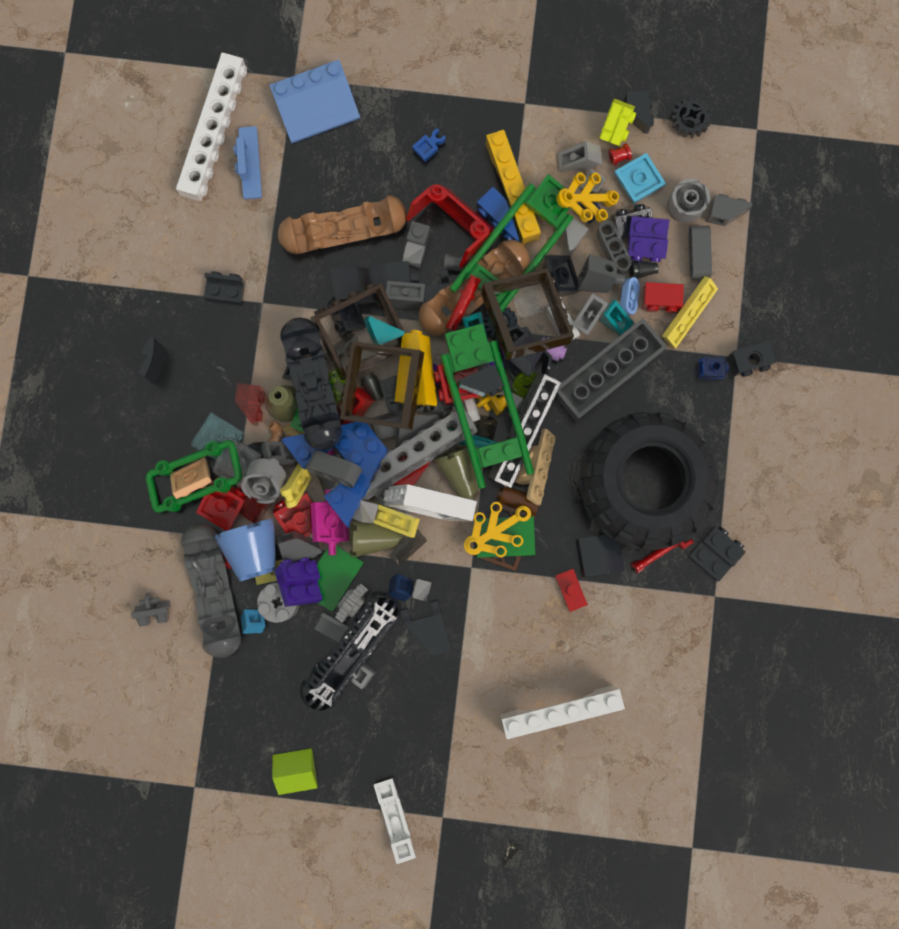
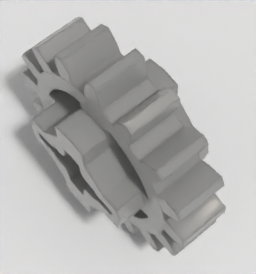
M360 584L354 591L352 589L348 590L337 605L340 609L335 618L344 623L348 617L353 618L354 615H357L366 603L364 596L367 594L368 589Z

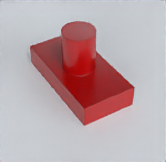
M574 569L555 576L569 612L588 605Z

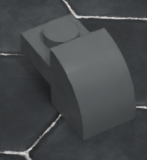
M264 442L261 445L264 459L274 458L279 461L280 466L298 464V461L282 442Z

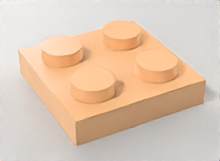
M205 457L170 475L172 493L176 499L185 497L192 491L204 488L212 482L208 462Z

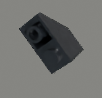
M649 90L627 91L624 103L635 106L633 112L636 113L633 124L644 134H648L650 128L654 125V116L650 114L653 100L652 97H649Z

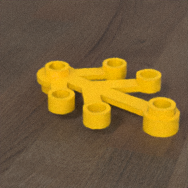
M579 172L573 176V181L568 189L564 188L559 191L557 203L563 208L570 207L580 216L583 222L591 220L593 215L598 222L606 220L608 218L607 211L605 209L599 210L592 202H603L605 206L612 207L618 203L619 194L613 190L604 194H589L593 187L601 181L598 173H593L588 177V182L580 194H574L577 187L586 181L585 175ZM576 202H581L587 209L583 210Z
M493 502L490 506L491 515L487 532L481 536V525L485 522L486 517L482 512L474 515L475 524L472 536L467 537L464 542L466 552L471 555H477L484 551L496 554L498 557H504L507 553L506 548L503 545L495 547L485 544L490 539L512 543L515 547L523 544V538L520 535L512 536L501 532L518 521H527L531 517L530 509L526 506H520L516 509L513 516L496 526L502 505L499 502ZM494 504H498L500 506V510L494 511L492 509V506ZM521 510L527 512L526 517L523 518L519 515ZM481 514L484 517L482 522L476 520L477 515ZM515 537H519L521 539L520 544H515L513 542ZM473 541L478 545L475 549L470 547V543ZM503 548L505 550L504 554L499 555L497 549Z

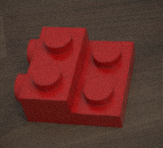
M440 364L436 368L437 371H434L435 382H439L441 390H438L440 402L444 401V406L454 404L443 364ZM478 366L453 372L456 384L458 380L478 372ZM458 388L462 402L482 397Z
M216 479L212 480L210 485H213ZM231 486L230 491L227 493L214 492L204 496L196 513L228 531L233 528L239 514L243 512L250 498L244 494L241 487L235 488Z
M306 490L295 507L287 508L284 500L274 505L273 514L285 533L296 531L307 537L312 534L311 503L314 502Z

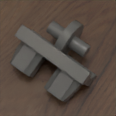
M146 593L145 599L139 600V606H135L134 612L131 613L132 619L136 618L140 627L149 625L151 623L150 616L156 615L157 623L167 622L169 619L168 610L171 607L170 601L160 602L159 597L153 598L151 593Z

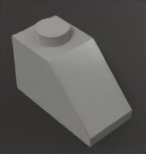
M586 141L558 153L559 171H583L602 165L601 146Z

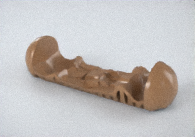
M386 195V198L382 201L363 202L360 206L347 208L341 212L321 214L311 212L300 216L298 219H292L291 216L287 217L279 226L278 239L286 251L300 254L397 233L405 225L407 211L399 198L393 195ZM380 217L381 225L375 226L373 218Z
M506 240L501 242L496 249L491 250L482 257L477 264H480L500 280L521 275L528 267L530 258L526 247L516 240ZM467 279L464 280L455 293L449 290L451 286L449 285L447 288L439 291L433 299L421 305L418 319L420 326L425 332L433 336H443L450 331L445 325L461 296V289L464 290L468 282ZM476 289L474 293L475 298L474 300L471 299L463 317L470 315L484 302L481 291ZM444 306H447L451 311V314L445 316L441 311Z

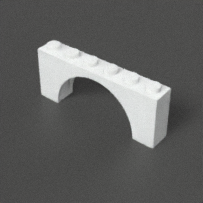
M611 685L596 689L591 694L575 700L538 709H518L502 713L500 717L506 739H511L624 710L625 707L620 689Z

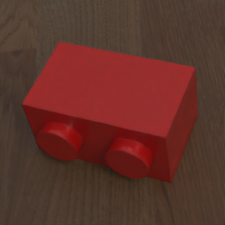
M646 282L642 291V309H647V312L666 310V313H677L683 307L684 284Z

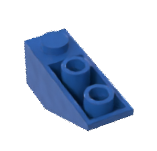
M494 187L477 201L478 214L482 218L486 217L493 228L497 226L509 210L506 199ZM511 219L501 233L504 235L505 240L519 241L513 219Z

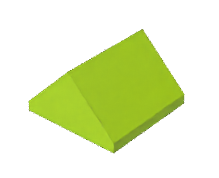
M312 748L273 755L272 779L278 795L318 788Z

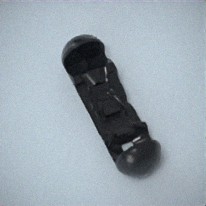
M293 318L283 325L280 339L285 349L286 363L290 369L292 382L296 389L298 415L304 431V440L314 449L327 450L334 447L340 441L343 430L329 383L317 325L307 318ZM309 348L310 353L308 355H300V349Z
M375 591L365 597L366 604L360 613L353 616L351 625L343 634L339 645L335 646L321 662L318 661L308 681L303 680L301 682L300 696L307 707L323 711L335 704L342 691L346 689V685L350 684L398 620L399 606L392 595L386 592ZM374 620L380 623V627L377 630L370 626Z

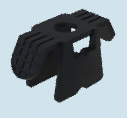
M519 325L508 328L509 332H514L518 336L513 341L515 347L537 342L531 334L523 330ZM546 350L505 360L502 351L500 352L502 363L505 366H510L511 371L520 379H523L525 375L529 376L540 357L543 359L542 374L547 375L549 373L552 355Z

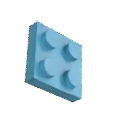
M647 153L614 172V175L633 204L666 185Z

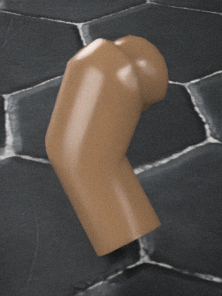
M271 421L269 429H271L272 437L267 442H280L283 439L282 425L279 422Z

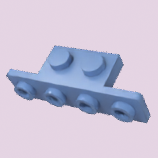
M256 126L240 127L238 129L239 138H236V145L233 146L234 155L238 160V163H235V172L239 174L242 180L243 198L245 200L262 198L258 130Z

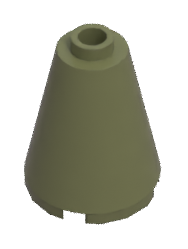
M279 385L270 390L266 399V408L270 416L280 422L293 420L298 408L294 386Z
M467 445L445 452L434 459L458 497L466 499L475 497L477 492L476 478Z
M355 519L351 520L349 545L353 546V550H349L350 557H358L397 548L398 544L402 542V534L374 523H364Z

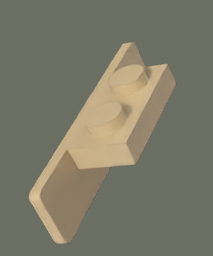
M542 429L538 446H531L529 449L534 473L527 475L523 462L515 479V482L519 485L529 484L527 499L535 505H541L556 438L547 429Z

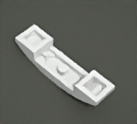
M393 778L374 784L377 799L390 836L396 864L416 858L408 824Z

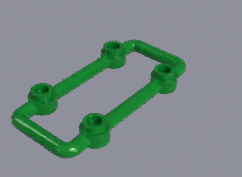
M225 440L220 443L210 441L206 444L205 449L171 462L161 460L156 464L155 468L147 472L145 479L151 507L155 512L161 513L164 511L177 512L182 504L214 492L227 493L232 485L242 480L243 474L235 443L231 440ZM223 449H229L235 474L234 477L229 479L218 477L213 485L178 499L174 496H169L164 500L163 504L159 505L153 480L154 476H169L172 474L173 469L208 455L218 457L222 454Z

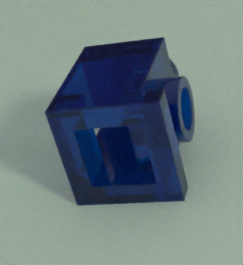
M702 357L699 360V379H722L729 372V363L725 362V357ZM713 364L718 365V370L713 368Z

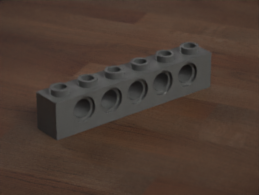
M541 373L536 374L518 412L528 451L561 382ZM513 425L505 440L517 437ZM522 456L494 464L488 477L511 488L523 464Z

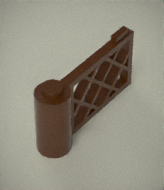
M504 486V489L500 488L496 498L502 505V509L509 511L511 516H513L512 513H515L518 507L526 506L530 509L531 516L535 518L539 505H535L527 499V493L508 486ZM499 505L497 506L496 511H499V510H500V506H499ZM521 510L519 515L527 516V512ZM515 556L514 565L505 563L503 557H501L503 562L496 560L499 557H482L480 559L516 571L521 556Z

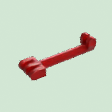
M690 539L686 543L683 541L671 547L657 549L642 560H636L630 565L634 567L635 573L638 574L644 570V567L678 545L681 549H685L694 542Z

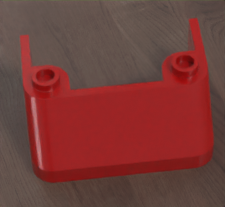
M433 184L411 202L406 220L409 222L430 202H435L476 240L466 249L459 264V267L463 268L475 255L494 228L449 188Z

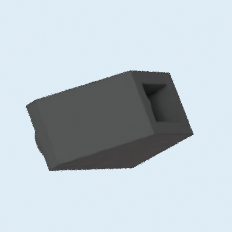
M725 194L715 195L710 204L707 222L726 226L746 214L752 207V203L742 198H729Z
M292 531L276 536L283 561L290 559L292 563H295L302 558H314L322 553L318 542H313V539L299 532Z

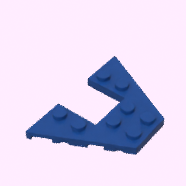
M360 422L341 425L343 430L342 436L334 447L338 449L346 461L361 467L362 472L353 488L339 484L324 496L347 527H350V522L356 510L359 509L360 502L365 497L375 472L377 473L381 461L388 452L387 448L368 424ZM304 434L281 439L304 470L315 450L327 453L334 448L332 447L327 450L314 449L305 442Z

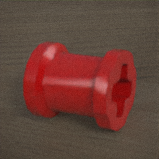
M627 143L618 149L608 150L609 159L613 166L625 159H632V153Z

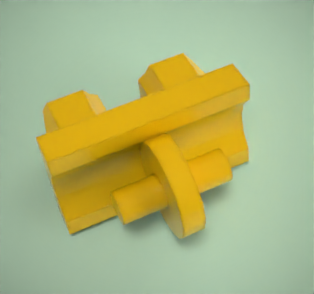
M490 395L485 398L479 397L480 402L476 405L478 409L484 407L486 412L492 408L496 416L500 415L507 407L504 395L498 399L496 396L490 398Z

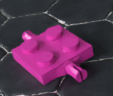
M325 489V495L329 493L331 490ZM327 500L311 503L313 542L328 544V555H337L336 543L349 541V527L343 523Z

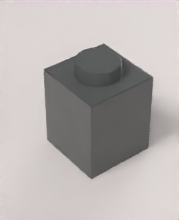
M412 221L407 235V242L425 246L426 250L431 234L430 226Z

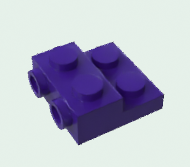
M631 216L627 242V252L631 256V260L640 261L642 257H648L649 261L660 262L661 259H666L669 219Z
M302 558L295 563H292L290 559L284 560L276 568L275 575L285 607L318 603L323 600L318 585V580L321 577L315 560L310 561L309 558Z

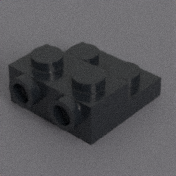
M712 527L688 556L717 582H720L730 568L734 567L746 553L743 550L744 545L736 539L732 541L728 537V531L722 527Z

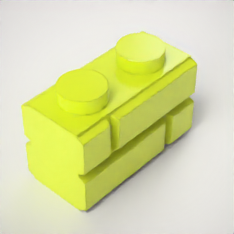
M614 99L599 138L620 146L622 141L625 142L629 131L626 130L629 123L633 124L636 113L633 112L635 106Z

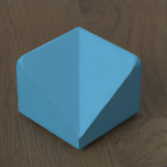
M258 609L243 610L241 614L243 634L262 633L265 628V620Z

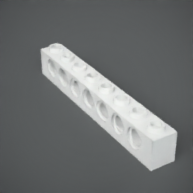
M221 53L176 187L180 196L201 202L203 196L205 197L207 194V183L213 176L214 162L218 161V150L220 145L224 143V132L230 125L231 111L235 110V99L237 94L241 92L242 78H245L247 74V66L243 58ZM234 75L231 79H227L228 76ZM223 92H228L227 95L221 96ZM217 109H222L221 112L215 113ZM212 126H217L214 130H210ZM211 142L210 146L204 147L206 143ZM205 159L203 164H198L200 160ZM200 176L199 180L192 181L194 177Z

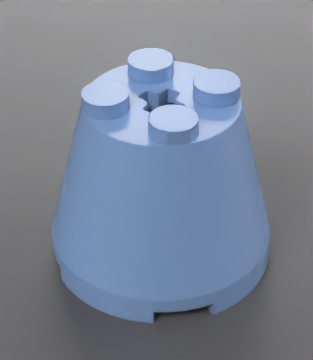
M273 519L241 526L215 535L218 546L239 579V582L276 570L275 526Z

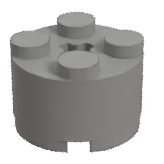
M697 179L682 180L674 188L668 200V208L673 219L685 223L699 219L710 202L709 189Z
M274 458L252 460L243 478L241 488L250 499L251 497L256 498V502L263 504L272 503L280 495V489L286 481V473L279 465V461Z
M278 583L267 585L260 592L257 601L259 613L266 620L275 623L291 619L296 615L300 606L285 607L283 602L282 606L277 607L275 600L280 598V601L283 602Z

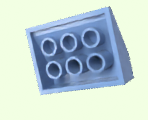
M340 60L270 84L291 144L360 119Z

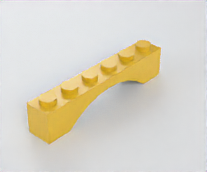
M501 130L486 135V147L501 179L511 207L525 187L505 131ZM523 203L513 216L520 242L525 245L539 240L541 231L534 212Z

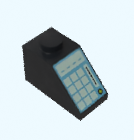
M494 364L457 382V386L460 389L482 397L490 395V398L500 394V390L504 387Z

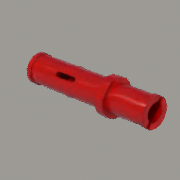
M470 274L464 290L461 289V296L445 327L457 331L471 299L474 300L475 298L474 293L481 282L480 278Z

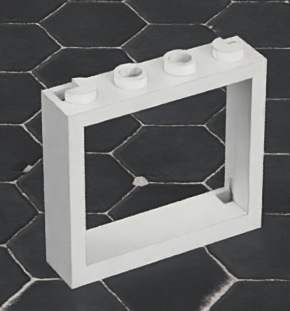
M408 484L389 486L383 494L384 506L447 521H473L477 501Z

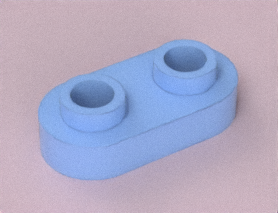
M636 277L626 278L622 286L620 306L628 315L635 314L638 308L640 283Z

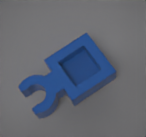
M435 129L430 138L425 135L412 146L413 151L424 162L438 151L436 145H441L446 140L445 136H442L440 139L436 138V135L439 134V129Z

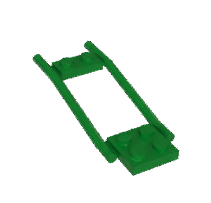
M549 174L537 189L532 183H529L449 287V290L455 293L465 279L468 281L470 274L481 279L477 287L479 291H481L483 283L499 280L477 263L523 203L549 225L556 228L522 274L533 272L573 220V216L567 214L570 207L563 208L557 203V195L565 187ZM520 289L495 294L502 312Z
M483 324L444 334L449 353L440 356L468 448L478 489L486 487L481 470L482 467L484 468L521 456L526 474H533L534 470L526 439L501 360L497 341H487ZM494 361L504 384L502 390L517 437L476 449L453 372Z

